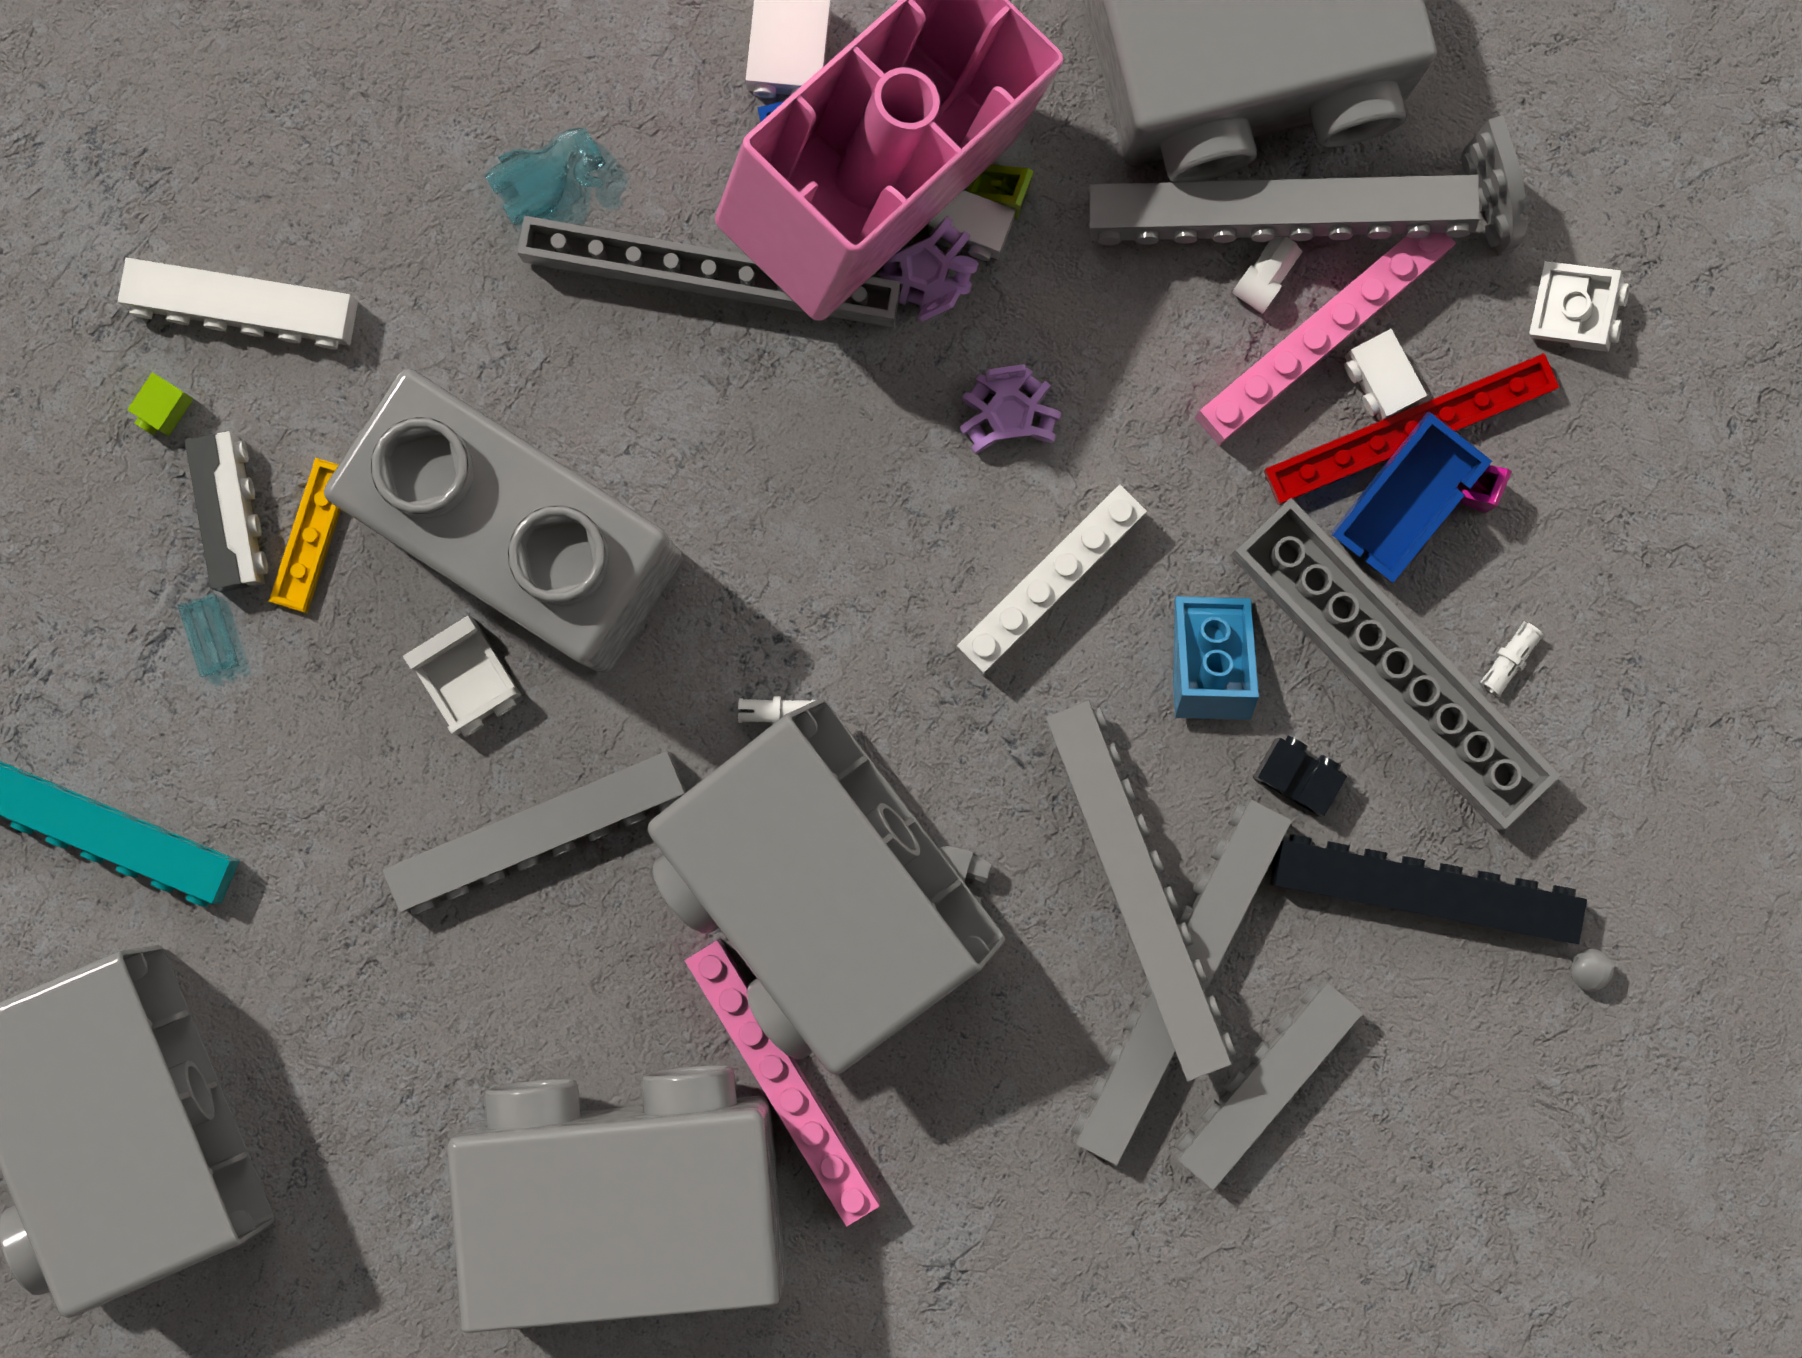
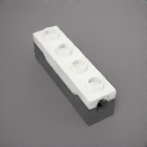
M230 431L217 433V435L211 434L185 439L210 589L226 592L265 584L264 574L268 573V563L265 553L259 551L257 537L262 535L258 515L252 512L251 500L255 499V489L252 479L246 477L244 463L249 461L245 441L240 440L239 436Z

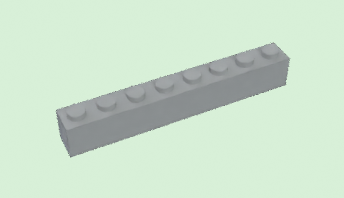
M666 751L382 869L398 911L405 912L411 910L414 916L434 908L432 900L446 895L448 901L470 893L468 885L481 880L483 886H487L504 879L503 871L517 865L519 872L541 863L538 856L552 851L554 857L576 848L574 841L588 836L590 842L611 834L609 827L623 821L625 827L647 819L644 812L655 807H659L660 812H662L687 791L671 752Z

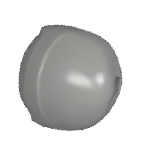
M1585 949L1574 957L1571 965V977L1585 991H1599L1605 988L1611 981L1615 963L1597 949Z

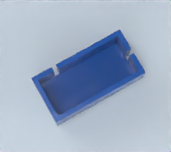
M1427 412L1331 531L1332 536L1359 557L1364 552V549H1366L1368 553L1364 556L1365 561L1391 582H1394L1465 496L1456 488L1458 484L1462 482L1471 488L1491 464L1492 460L1433 414Z

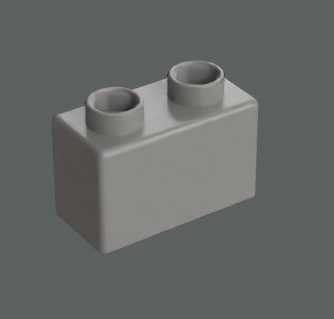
M1084 0L1123 157L1131 166L1163 159L1167 176L1171 182H1199L1239 170L1250 164L1257 157L1253 137L1305 124H1313L1318 144L1328 148L1356 144L1386 134L1398 128L1406 121L1407 114L1403 100L1411 95L1437 55L1424 0Z
M412 369L403 370L397 376L324 489L325 498L330 503L573 660L600 673H607L614 667L683 559L680 549L660 527Z
M818 699L785 714L653 818L648 825L650 837L663 853L654 861L652 871L657 888L667 905L681 921L701 934L712 933L717 928H720L756 976V979L749 984L746 993L752 1014L765 1035L782 1052L795 1059H804L811 1053H814L824 1068L831 1074L837 1075L846 1071L980 972L1005 942L1002 931L830 705L823 699Z
M154 945L115 952L0 1002V1170L15 1204L6 1208L0 1215V1244L13 1276L25 1290L32 1295H43L50 1292L61 1316L66 1318L76 1317L233 1249L273 1225L275 1217L168 956L162 946Z
M724 1065L674 1068L645 1074L641 1078L643 1106L580 1111L578 1084L575 1080L570 1079L527 1081L487 1089L484 1094L486 1120L476 1121L454 1136L447 1144L462 1332L473 1333L763 1307L777 1304L780 1301L786 1272L772 1108L768 1098L764 1096L736 1097L734 1069Z

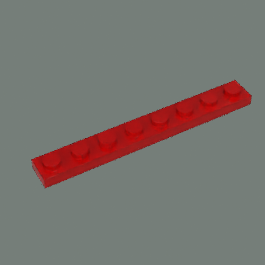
M1543 353L1265 468L1263 471L1275 500L1280 505L1290 498H1297L1390 459L1427 412L1433 414L1456 432L1555 391L1560 387L1547 357Z

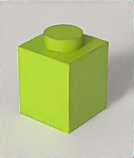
M152 372L127 410L138 417L134 424L154 436L158 430L170 436L194 398Z

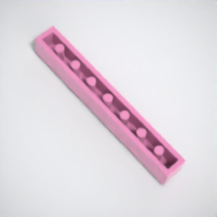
M1430 233L1425 238H1410L1408 236L1403 238L1197 413L1195 419L1220 446L1444 257L1456 245V242L1447 236L1446 233Z
M718 939L684 960L846 1227L880 1206L878 1195L793 1057L786 1055L776 1047L755 1020L747 999L746 992L749 984L722 939Z

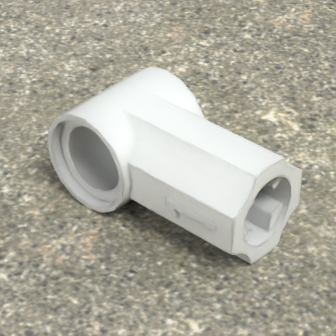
M1275 237L1269 241L1255 265H1250L1232 291V294L1263 314L1281 289V282L1303 251L1290 238Z

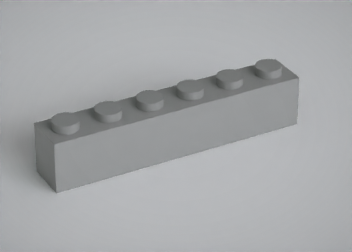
M1321 981L1316 985L1313 982L1305 989L1299 998L1302 1004L1292 1015L1290 1012H1287L1274 1027L1277 1034L1268 1044L1263 1041L1255 1048L1249 1057L1253 1061L1243 1073L1238 1070L1233 1074L1224 1087L1228 1091L1219 1102L1212 1100L1199 1117L1203 1121L1194 1131L1186 1130L1176 1142L1175 1147L1178 1150L1174 1154L1175 1158L1210 1189L1214 1190L1363 1014L1329 983Z

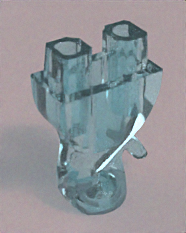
M586 128L566 130L560 133L546 147L539 150L515 149L506 152L498 157L501 163L495 165L484 174L495 195L513 185L518 191V196L502 204L513 225L522 223L524 216L542 219L557 207L565 190L570 160L575 153L583 156L573 168L575 180L586 187H602V180L589 174L603 167L606 162Z

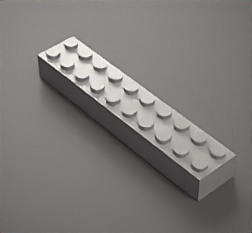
M1292 498L1287 500L1230 555L1494 829H1507L1561 776Z

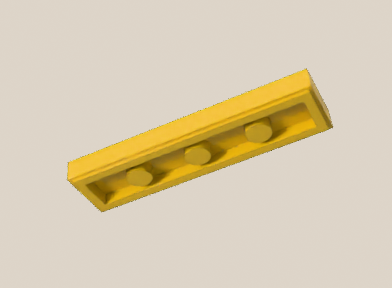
M315 457L269 602L308 614L341 509L330 503L324 495L325 486L339 466L338 464Z

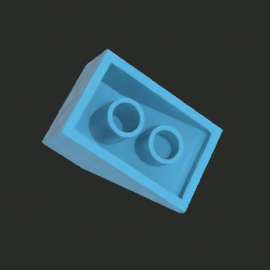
M1175 597L1173 654L1175 718L1251 720L1259 698L1251 598Z

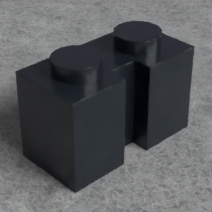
M1289 735L1286 740L1282 738L1274 739L1253 779L1315 815L1325 816L1347 777L1339 772L1341 765L1324 755H1321L1318 760L1309 756L1305 752L1308 746Z

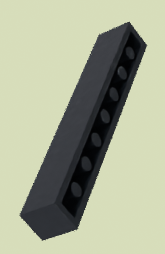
M1294 834L1289 835L1288 841H1281L1275 854L1270 885L1578 945L1580 943L1587 899L1575 897L1577 889L1553 885L1552 892L1538 890L1539 882L1515 878L1514 885L1500 882V874L1479 870L1476 878L1462 875L1463 867L1440 863L1439 870L1425 868V860L1402 856V862L1399 863L1387 860V852L1365 849L1363 856L1349 853L1350 845L1327 841L1326 848L1311 846L1312 838Z

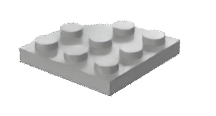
M1501 115L1489 119L1464 148V154L1461 157L1466 175H1478L1479 211L1484 212L1488 224L1485 226L1487 241L1491 247L1496 248L1498 256L1513 252L1523 242L1526 236L1528 221L1527 217L1520 219V214L1525 209V187L1517 155L1504 116Z

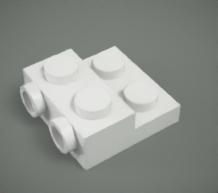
M1545 261L1529 332L1530 337L1569 343L1571 347L1609 352L1611 342L1618 343L1621 334L1622 321L1616 320L1618 307L1626 306L1629 297L1630 285L1624 283L1622 271Z

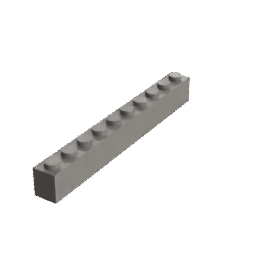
M1478 175L1090 184L1091 241H1098L1102 245H1116L1121 240H1136L1139 244H1155L1159 242V239H1174L1177 243L1188 244L1203 238H1213L1215 242L1228 243L1236 240V238L1251 237L1253 241L1257 242L1271 241L1275 237H1290V239L1295 241H1306L1312 239L1313 236H1329L1333 240H1346L1351 238L1352 235H1368L1371 239H1385L1390 237L1391 234H1407L1410 238H1425L1430 233H1446L1449 237L1458 238L1467 236L1470 232H1476L1480 219Z
M524 216L517 250L524 263L804 312L746 254ZM870 277L829 317L894 328L900 296V282Z
M1088 700L1046 717L1187 1082L1233 1065L1230 1057L1237 1055L1229 1033L1221 1035L1216 1020L1222 1018L1220 1009L1214 995L1207 998L1201 983L1208 981L1200 959L1192 961L1187 946L1193 944L1186 923L1178 924L1173 910L1179 908L1171 886L1164 888L1160 880L1159 873L1165 871L1157 850L1149 852L1144 838L1151 834L1143 814L1135 816L1130 802L1136 800V796L1129 779L1121 780L1116 766L1123 763L1115 743L1107 745L1102 731L1108 729V725L1101 708L1093 709Z
M1251 799L1245 800L1243 805L1237 803L1228 819V824L1232 825V828L1227 838L1220 837L1210 855L1215 861L1209 873L1203 871L1193 888V891L1198 894L1191 907L1185 905L1177 919L1178 924L1186 923L1193 944L1187 946L1192 961L1200 959L1208 981L1201 983L1204 992L1292 820ZM1148 979L1141 991V994L1146 997L1140 1009L1133 1008L1126 1019L1123 1028L1128 1030L1122 1044L1115 1042L1107 1057L1106 1063L1111 1066L1105 1078L1097 1077L1088 1096L1093 1101L1087 1113L1080 1111L1071 1129V1132L1076 1134L1073 1139L1076 1145L1115 1165H1118L1175 1052Z

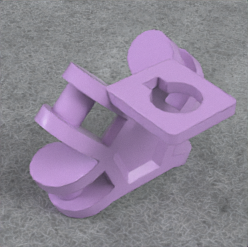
M948 216L940 222L930 237L905 249H900L883 265V270L880 271V278L899 281L900 284H903L898 303L906 305L907 302L920 305V313L918 315L920 322L954 307L960 294H968L972 287V283L969 281L971 273H975L979 265L971 257L955 256L967 242L970 235L966 231L960 233L951 225L953 220ZM940 237H943L951 244L946 253H943L934 245ZM898 262H901V268H898ZM948 269L956 271L955 276L946 277Z
M1025 364L988 369L986 376L982 374L977 376L975 379L977 385L971 393L965 392L961 399L969 407L980 412L960 426L962 433H968L974 445L971 448L975 454L988 448L997 440L1030 436L1043 442L1054 443L1056 435L1053 433L1055 421H1060L1061 412L1038 404L1051 385L1046 381L1041 383L1031 376L1033 371L1026 368ZM1022 388H1024L1026 391H1028V392H1029L1030 394H1032L1033 396H1032L1031 399H1030V398L1027 397L1025 394H1023L1020 390H1021ZM989 393L995 395L988 405L983 402ZM1034 414L1041 417L1038 427L1031 426ZM988 420L994 431L987 436L981 427V424Z

